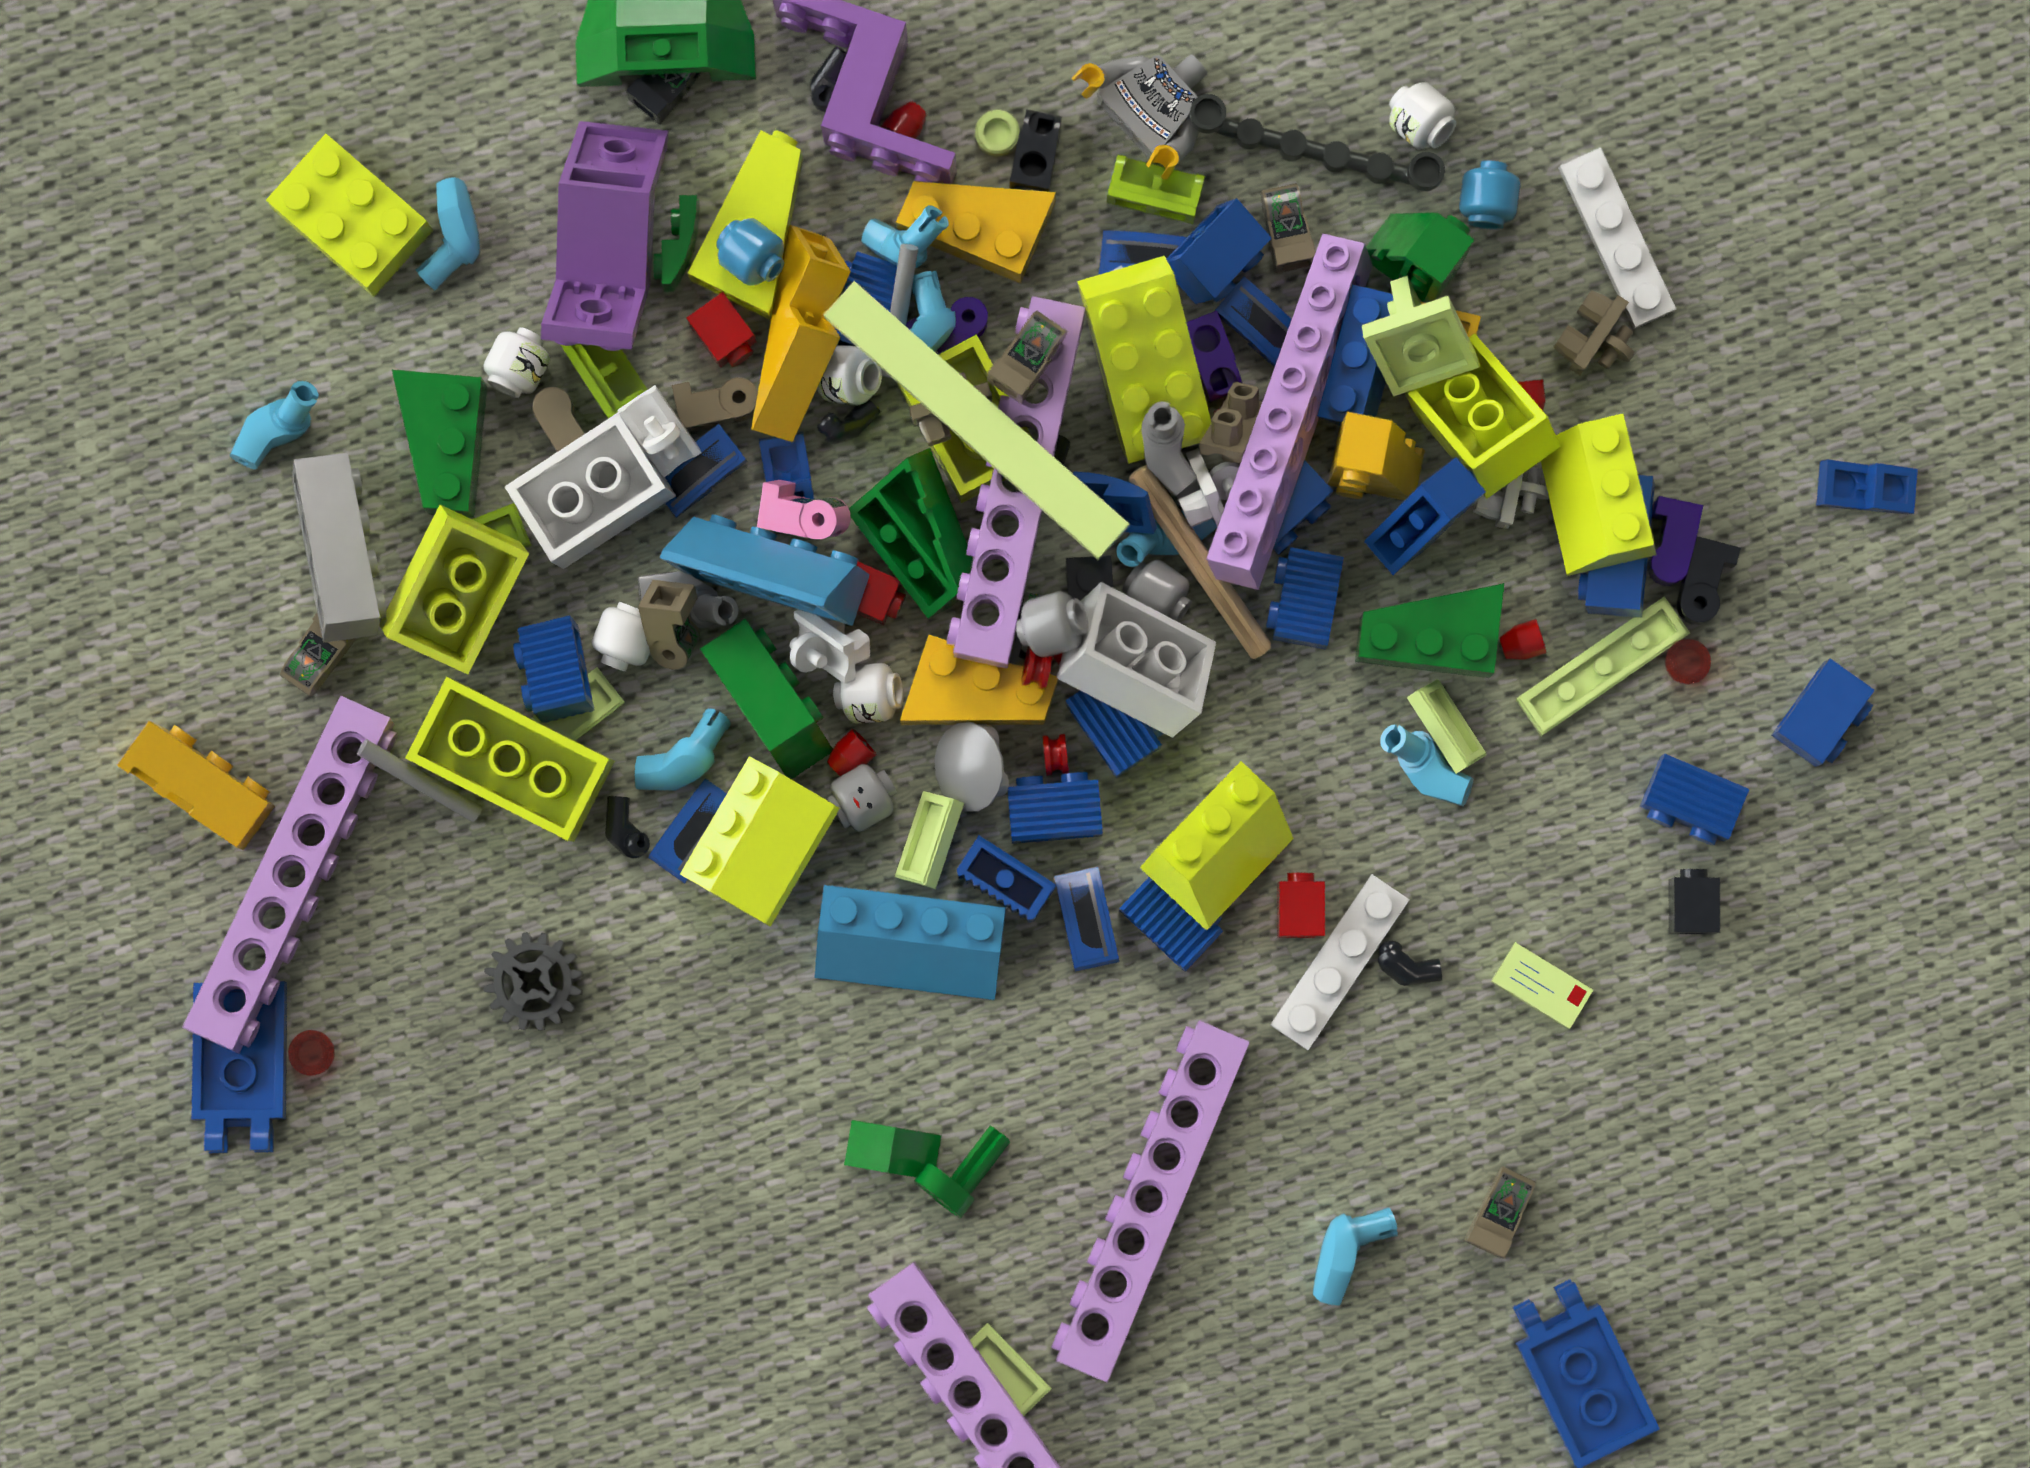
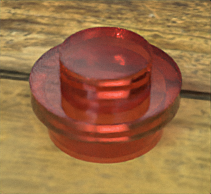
M1680 640L1672 645L1666 654V671L1674 681L1680 684L1691 685L1698 683L1706 677L1710 670V654L1707 648L1696 640Z
M303 1031L296 1035L290 1043L288 1050L289 1061L293 1068L301 1074L308 1076L322 1074L333 1063L335 1056L334 1045L331 1039L320 1031Z

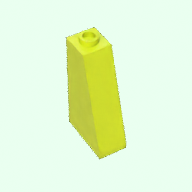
M760 130L688 271L690 281L718 295L723 292L730 301L771 320L779 275L770 282L765 280L758 285L748 286L719 264V250L716 246L721 232L729 223L734 220L742 221L743 219L754 218L783 240L785 249L803 157L801 149L796 148L798 142L792 137L777 130H774L772 135Z

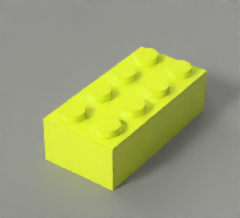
M1165 256L1077 281L1117 436L1128 464L1145 459L1141 431L1142 422L1150 408L1158 402L1170 403L1169 406L1174 407L1183 417L1185 426L1181 448L1200 443L1211 425V418L1175 275Z
M449 677L445 678L405 759L572 842L575 841L615 763L611 758Z

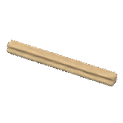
M1147 465L1134 471L1129 476L1130 483L1148 492L1155 520L1250 658L1256 659L1268 652L1271 648V641L1231 583L1215 578L1207 562L1209 551L1194 529L1190 528L1187 519L1161 481L1149 470Z

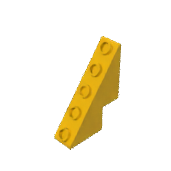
M790 225L783 254L784 267L779 275L751 429L793 442L840 339L835 327L824 318V314L839 298L851 271L831 239Z

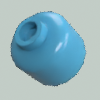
M1481 161L1480 168L1468 170L1463 175L1459 202L1461 214L1469 218L1468 224L1482 229L1504 228V223L1513 220L1517 215L1520 179L1507 171V164L1499 161Z
M754 218L732 221L724 228L717 240L719 264L748 286L758 285L765 280L767 282L774 280L784 267V260L782 259L784 253L783 240Z

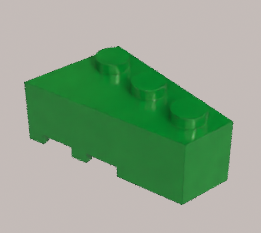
M1437 212L1397 213L1389 215L1366 248L1373 267L1393 281L1408 276L1419 300L1428 303L1437 300L1455 276L1475 239L1468 235L1470 233L1468 226L1452 215L1444 218Z
M391 369L423 508L429 515H435L439 505H442L468 518H474L487 384L482 377Z
M931 448L907 457L848 509L852 520L929 619L952 607L959 601L956 598L962 572L971 574L973 558L966 555L967 542Z
M1505 583L1364 611L1359 621L1355 662L1490 678L1495 673Z
M743 619L700 648L785 776L790 779L795 778L832 752L833 748L817 724L824 717L809 695L801 700L793 688L798 686L800 682L785 661L777 666L770 655L777 649L762 627L754 632L747 620Z

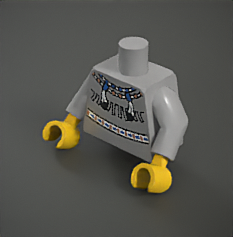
M1142 55L1117 59L1098 66L1087 63L1072 77L1073 81L1083 79L1088 83L1089 86L1081 93L1084 98L1091 97L1099 88H1102L1097 93V103L1147 156L1149 160L1146 166L1148 168L1154 163H1160L1165 167V171L1161 176L1162 179H1168L1176 165L1194 149L1198 131L1192 126L1189 115L1191 105L1198 96L1191 89L1208 73L1193 55L1187 56L1174 69L1159 55L1151 59Z

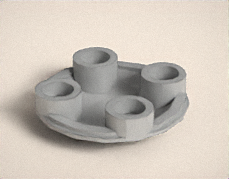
M974 722L957 723L945 731L937 745L934 763L935 777L940 790L945 797L963 802L962 810L965 812L981 811L991 805L996 797H1001L1008 791L1009 780L1004 772L1003 757L998 746L999 735L994 727L990 725L980 726Z

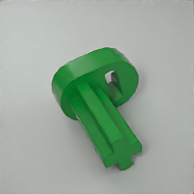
M989 1126L951 1177L928 1162L914 1182L936 1202L961 1219L975 1201L971 1193L1010 1144V1141L1004 1134Z

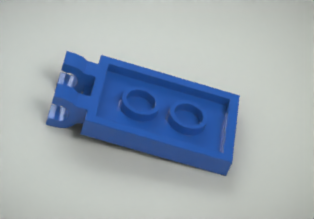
M280 981L276 995L270 1005L262 1004L255 1019L260 1022L257 1035L249 1047L243 1045L239 1054L193 1033L192 1120L205 1121L204 1151H209V1153H228L227 1127H251L250 1150L255 1153L274 1152L272 1120L286 1119L287 983L285 981ZM193 983V1004L203 983ZM234 989L228 992L224 998L225 1010L230 1013L241 1010L246 1002L245 992L242 989Z
M1568 1279L1554 1286L1557 1296L1565 1309L1564 1312L1542 1322L1534 1302H1530V1299L1513 1306V1309L1527 1335L1526 1338L1516 1342L1517 1348L1574 1466L1582 1468L1660 1428L1601 1305L1596 1303L1586 1308L1575 1282Z

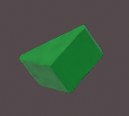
M852 1120L844 1165L917 1178L928 1162L937 1166L942 1135Z

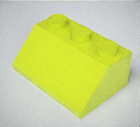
M1624 414L1580 423L1557 434L1556 436L1561 447L1541 460V465L1567 576L1657 555Z
M749 756L680 875L771 927L840 808Z
M1240 761L1154 850L1140 868L1207 931L1294 838L1275 792Z

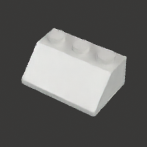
M618 413L504 486L549 560L562 569H565L676 496L665 477L663 478Z

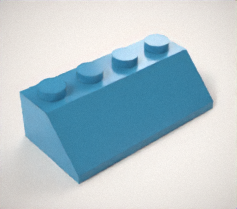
M711 515L710 521L693 517L662 550L660 556L662 560L696 579L853 626L870 574L857 566L858 559L851 555L833 550L830 557L816 553L817 546L792 538L790 545L777 542L776 534L754 526L751 527L750 533L736 529V522L717 515Z
M824 885L814 978L995 1000L1006 907Z

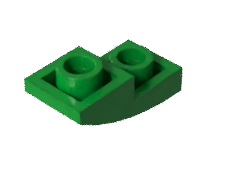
M679 195V208L671 209L672 235H679V240H661V253H654L653 255L654 280H662L665 292L675 291L689 265L694 250L700 213V202L697 195Z

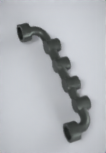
M1204 94L1197 97L1190 108V122L1201 133H1217L1234 138L1239 146L1248 150L1254 149L1259 145L1279 150L1281 156L1289 161H1296L1301 157L1321 161L1330 172H1341L1347 168L1366 173L1367 178L1375 184H1382L1392 180L1411 184L1420 191H1431L1440 185L1445 174V166L1442 159L1432 152L1417 154L1411 160L1410 165L1406 166L1393 162L1392 158L1385 153H1375L1369 156L1350 151L1348 146L1340 141H1334L1327 145L1306 139L1305 135L1298 130H1289L1282 133L1263 128L1262 124L1253 118H1247L1241 122L1225 118V104L1219 97L1212 94Z

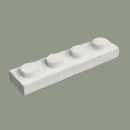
M1601 147L1560 165L1559 171L1617 295L1629 302L1624 310L1633 329L1674 312L1676 307Z
M1371 874L1270 1026L1308 1051L1410 899Z

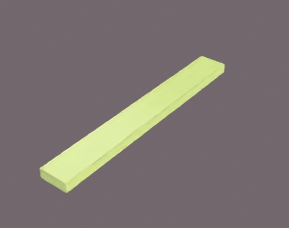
M855 281L825 312L824 318L1096 559L1099 560L1129 527V523Z

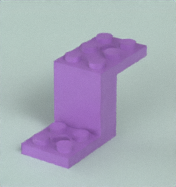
M773 0L776 17L782 18L781 25L800 33H806L807 28L823 32V39L831 44L840 47H848L849 45L821 123L824 144L831 147L829 152L838 158L852 162L855 161L856 156L873 161L872 168L887 175L897 176L900 170L915 175L914 181L953 184L957 173L956 153L879 127L908 45L906 22L842 0Z
M579 121L559 181L556 280L541 323V340L555 341L565 346L575 344L594 345L610 351L632 350L651 284L655 187L667 150L668 131Z

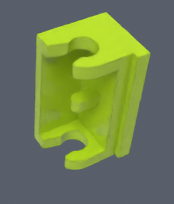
M1118 154L1107 193V203L1194 224L1205 176L1174 169L1170 177L1164 180L1161 176L1165 171V167L1151 164L1148 168L1146 162L1130 159L1127 156Z
M561 345L608 419L618 413L619 408L648 390L622 349L610 351L594 345Z

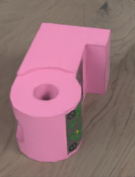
M784 480L763 482L757 527L812 539L836 537L848 529L851 521L850 511L842 500L836 497L813 500L795 496L796 483Z

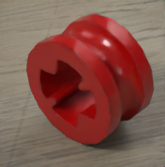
M1028 646L1022 671V685L1029 686L1030 683L1035 682L1040 689H1046L1051 670L1052 656L1040 657Z
M1059 734V737L1055 740L1050 739L1048 735L1042 736L1046 776H1052L1055 770H1060L1063 774L1069 773L1065 734Z

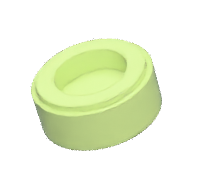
M992 110L980 117L975 127V138L982 151L992 156H1003L1010 153L1017 146L1020 129L1017 120L1010 113L1003 110Z

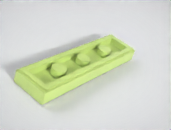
M1664 596L1645 609L1642 617L1632 618L1515 700L1539 734L1543 736L1688 636L1690 632Z

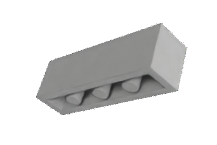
M348 453L294 459L292 483L323 643L376 636L380 619L386 618V604L383 591L375 592L372 577H378V564L375 550H367L364 536H370V523L367 509H359L356 495H362L359 469H351Z

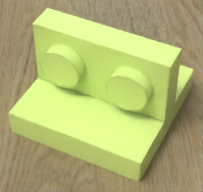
M1408 276L1390 282L1394 299L1387 302L1390 316L1362 325L1364 340L1393 397L1479 368L1477 354L1449 296L1421 304Z

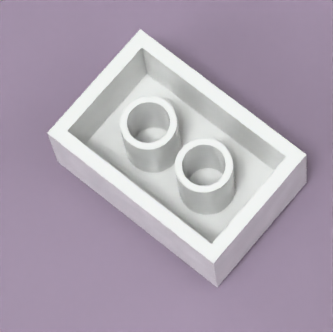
M1100 582L1080 601L1087 615L1088 632L1083 635L1082 642L1076 649L1063 652L1057 679L1173 738L1202 712L1216 642Z

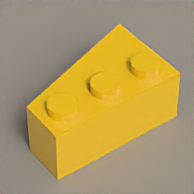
M913 181L896 220V227L900 231L907 230L922 214L926 206H934L943 212L936 221L939 222L942 217L946 216L949 226L929 246L1021 284L1055 206L1056 192Z
M1347 412L1338 431L1328 485L1337 487L1336 494L1343 497L1362 499L1364 492L1405 501L1418 487L1425 450L1423 448H1415L1416 442L1413 439H1405L1406 433L1391 420Z
M928 635L900 719L901 725H955L960 722H974L987 725L1045 724L1058 684L1057 676L1049 675L1046 689H1040L1035 682L1030 683L1029 686H1023V666L1009 663L1008 669L956 658L953 654L954 645L947 644L945 639Z
M148 721L117 766L128 774L132 773L152 787L153 791L163 798L169 799L186 811L188 815L236 848L244 850L275 807V805L266 800L270 791L250 777H247L244 783L229 774L234 766L212 750L207 757L195 750L193 745L197 740L178 726L174 725L169 731L160 725Z

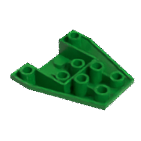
M588 0L576 38L578 87L622 85L623 75L709 72L711 81L756 80L755 35L741 0Z

